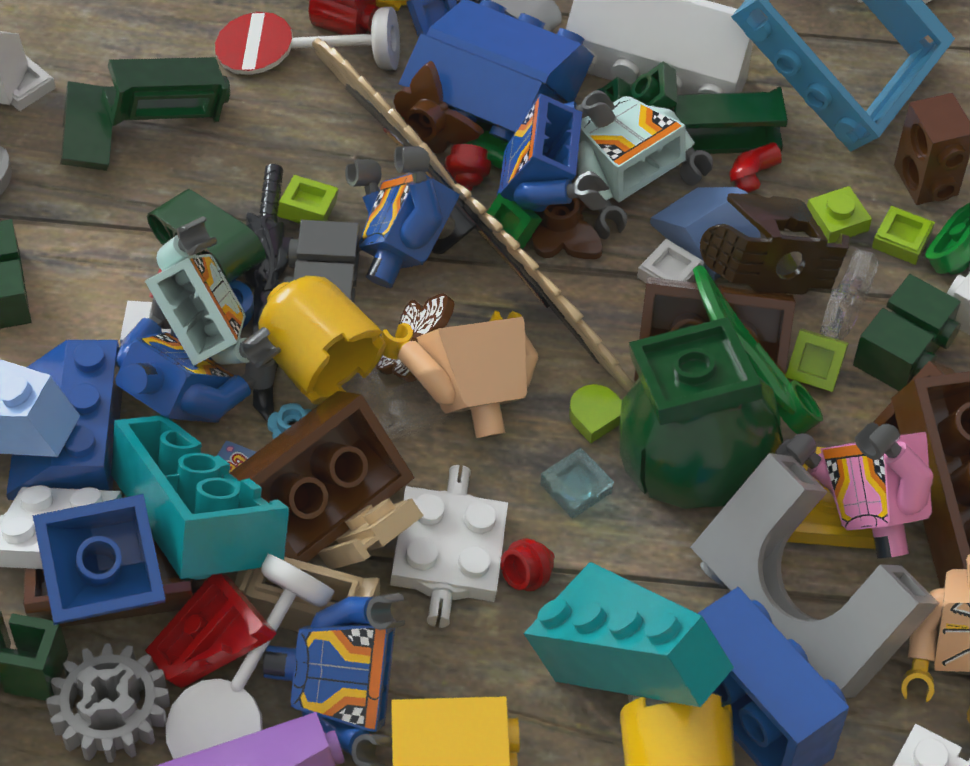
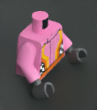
M871 422L856 435L854 443L821 448L822 453L820 454L815 453L817 445L813 437L804 433L795 435L793 439H786L779 446L775 454L793 456L802 466L806 464L808 466L807 471L829 489L835 499L842 526L846 530L872 528L877 559L909 554L904 523L928 519L932 513L930 490L933 472L929 468L926 432L900 435L898 429L893 425L882 424L879 427L878 424Z

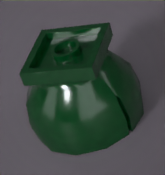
M729 317L629 342L630 358L639 378L621 403L619 421L620 456L625 472L644 494L648 492L649 498L683 509L725 506L769 453L775 454L776 450L783 443L780 412L773 389L755 372Z

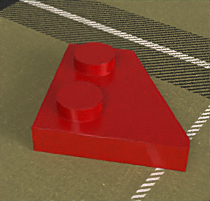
M219 573L212 574L145 651L152 657V661L159 670L162 669L165 678L182 689L272 640L277 633L236 584L225 574Z

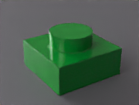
M500 193L487 211L488 214L492 215L503 225L502 230H505L520 243L521 249H524L542 221V218L533 210L520 207L515 201L503 198Z

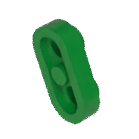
M970 203L958 209L950 217L926 250V258L939 274L948 273L955 275L963 272L970 265Z

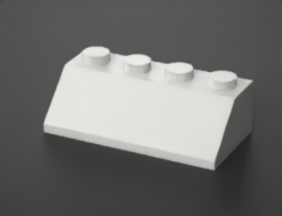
M707 0L573 1L566 29L585 39L583 45L594 55L587 74L608 80H613L618 76L631 85L639 76L648 73L664 61L676 70L677 95L741 93L748 77L753 41L746 36L740 26L732 19L731 16L737 10L736 8Z

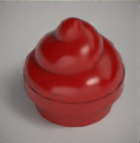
M453 145L450 155L445 158L444 166L455 181L472 191L474 186L480 185L483 182V178L487 177L491 171V162L487 159L488 151L477 145Z
M529 538L520 539L513 542L508 550L503 553L501 557V571L506 582L512 588L535 591L544 587L549 582L554 567L555 555L540 542Z

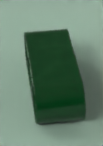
M187 189L147 214L151 231L162 245L177 235L178 227L205 216L207 219L204 222L205 228L211 238L216 237L217 244L196 255L211 254L228 283H231L265 261L266 255L263 245L251 228L193 190Z

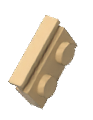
M390 498L375 507L368 505L345 522L350 529L336 539L337 545L324 548L318 554L326 566L332 570L365 561L370 557L368 551L385 546L424 515L412 498L393 504Z

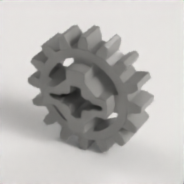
M105 643L102 655L96 657L88 648L83 649L82 658L84 662L76 665L74 662L66 660L63 666L67 678H52L50 682L55 696L47 698V707L50 716H53L50 718L55 735H62L65 748L69 752L81 744L85 760L90 761L95 756L97 750L104 751L107 762L111 763L114 762L116 750L123 748L132 758L136 756L135 742L142 740L150 745L155 742L151 726H166L167 719L164 708L170 707V697L168 689L165 688L164 672L162 669L154 670L152 657L149 654L142 656L136 661L133 646L127 645L120 655L113 654L110 643ZM144 690L145 701L142 709L139 710L136 704L141 700L139 692ZM79 695L82 697V700L76 705L78 713L73 715V704L75 698Z

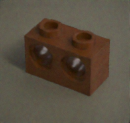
M953 92L909 102L894 162L895 169L916 205L932 201H945L959 195L970 157L969 119Z

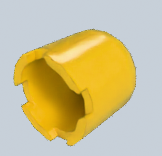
M304 276L279 284L268 295L267 303L258 321L259 329L262 327L267 328L270 332L267 338L276 348L279 347L281 349V352L273 357V359L300 392L314 405L321 404L337 391L346 392L341 386L357 373L362 378H366L380 361L386 348V342L380 336L382 333L380 328L334 283L325 277Z
M711 694L701 707L672 702L646 707V698L641 697L624 705L620 711L625 766H735L732 706L726 705L722 707L721 696Z

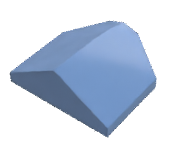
M697 187L650 219V224L665 238L703 260L700 253L701 237L712 226L726 224L748 237L761 238L760 231L727 201L728 194L730 193L748 194L738 187ZM706 264L704 265L713 281L720 277L719 274L712 271Z

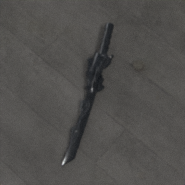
M268 164L265 167L263 193L261 196L262 204L260 205L261 215L258 217L252 212H247L246 225L258 236L266 255L265 261L243 274L245 279L254 287L253 334L259 330L258 321L267 303L268 295L280 284L278 279L289 265L287 259L290 239H294L293 237H284L285 225L282 221L278 222L277 218L283 179V168L278 164ZM273 385L267 389L259 390L253 388V407L267 422L270 415L274 412Z

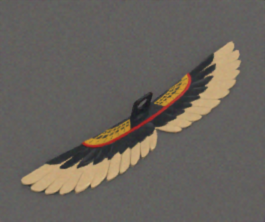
M320 38L315 39L312 42V47L315 49L316 55L345 85V89L383 126L384 132L398 146H420L424 148L430 157L429 169L425 172L426 175L460 194L450 214V217L455 220V229L448 237L437 239L432 252L435 254L445 253L473 229H476L546 308L550 307L595 362L600 363L628 393L634 382L618 365L619 361L602 344V339L582 319L584 317L583 314L538 269L539 265L520 248V243L505 230H502L503 225L492 215L485 212L487 210L486 207L472 197L471 191L455 181L428 145L420 139L411 126L406 124L396 109L391 108L379 92H376L366 78L360 76L335 47L331 48L326 41H322Z

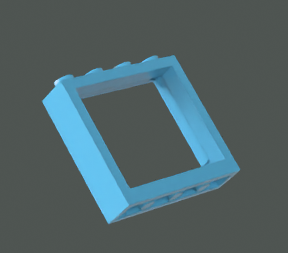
M745 0L731 16L732 19L850 152L881 136L955 40L953 35L922 0H862L909 54V57L865 111L773 7L769 0ZM929 35L933 41L929 43L924 37Z

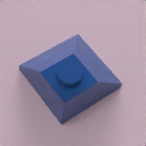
M144 494L33 515L54 625L166 601Z

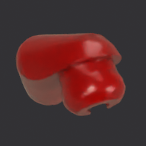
M772 142L740 154L735 159L730 170V182L734 181L735 187L747 193L759 189L761 183L756 172L779 165L782 162L781 151L777 144Z

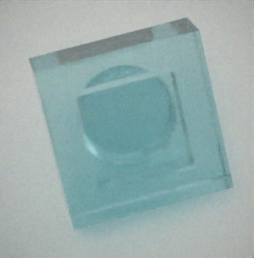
M579 448L542 472L540 485L572 519L613 492L614 483L582 448Z

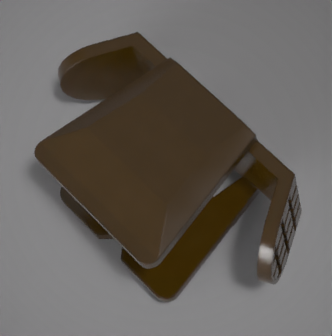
M730 193L728 194L727 201L766 238L748 237L726 224H718L708 228L701 237L700 253L703 261L712 271L732 283L748 284L757 292L802 295L807 293L809 288L832 289L849 249V235L843 233L840 234L836 244L828 243L820 226L817 225L808 207L802 200L779 196L767 198L757 194ZM788 229L793 232H805L809 237L781 235L780 231ZM790 252L802 254V261L799 267H797Z

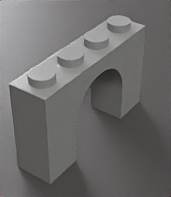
M769 453L690 548L701 558L700 566L706 575L719 584H725L731 591L739 587L751 601L757 600L768 611L773 625L785 638L796 641L803 648L808 657L809 664L824 680L829 679L840 688L845 698H854L939 603L902 565L880 564L847 603L835 614L818 620L801 611L790 599L785 589L781 573L782 555L792 533L828 491L793 456Z

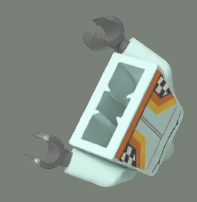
M621 97L613 102L615 109L612 111L615 114V120L611 124L598 128L589 116L582 118L577 162L578 175L580 176L587 171L594 172L609 187L608 190L599 191L601 196L607 201L606 205L599 209L600 215L594 224V229L600 238L605 240L610 235V229L605 219L613 220L620 233L627 223L625 211L618 206H613L609 200L613 197L616 201L621 202L682 162L684 163L680 167V176L685 183L691 186L696 185L702 179V175L706 176L712 170V156L706 151H695L692 146L695 142L685 129V125L680 122L672 110L648 106L632 97Z
M202 216L178 227L177 235L164 244L157 252V263L162 271L145 280V283L193 366L211 357L216 363L221 365L250 362L254 367L260 368L279 354L281 349L279 347L276 348L269 341L267 336L270 335V332L265 327H262L248 338L240 337L246 317L241 304L211 254L196 255L217 244L216 237L211 238L205 228L204 222L207 221L206 217Z

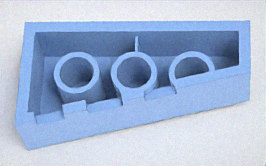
M0 359V454L58 457L80 418L79 413L50 375Z

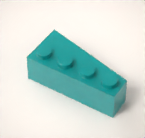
M160 415L114 421L111 476L126 497L144 494L152 537L180 579H205L212 574L261 568L268 554L284 561L289 507L278 499L268 503L261 497L262 487L250 478L240 482L229 474L230 464L219 455L212 456L201 453L202 443L167 417Z
M589 562L555 600L548 602L540 609L537 615L538 618L523 633L555 682L701 707L734 668L701 615L592 562Z

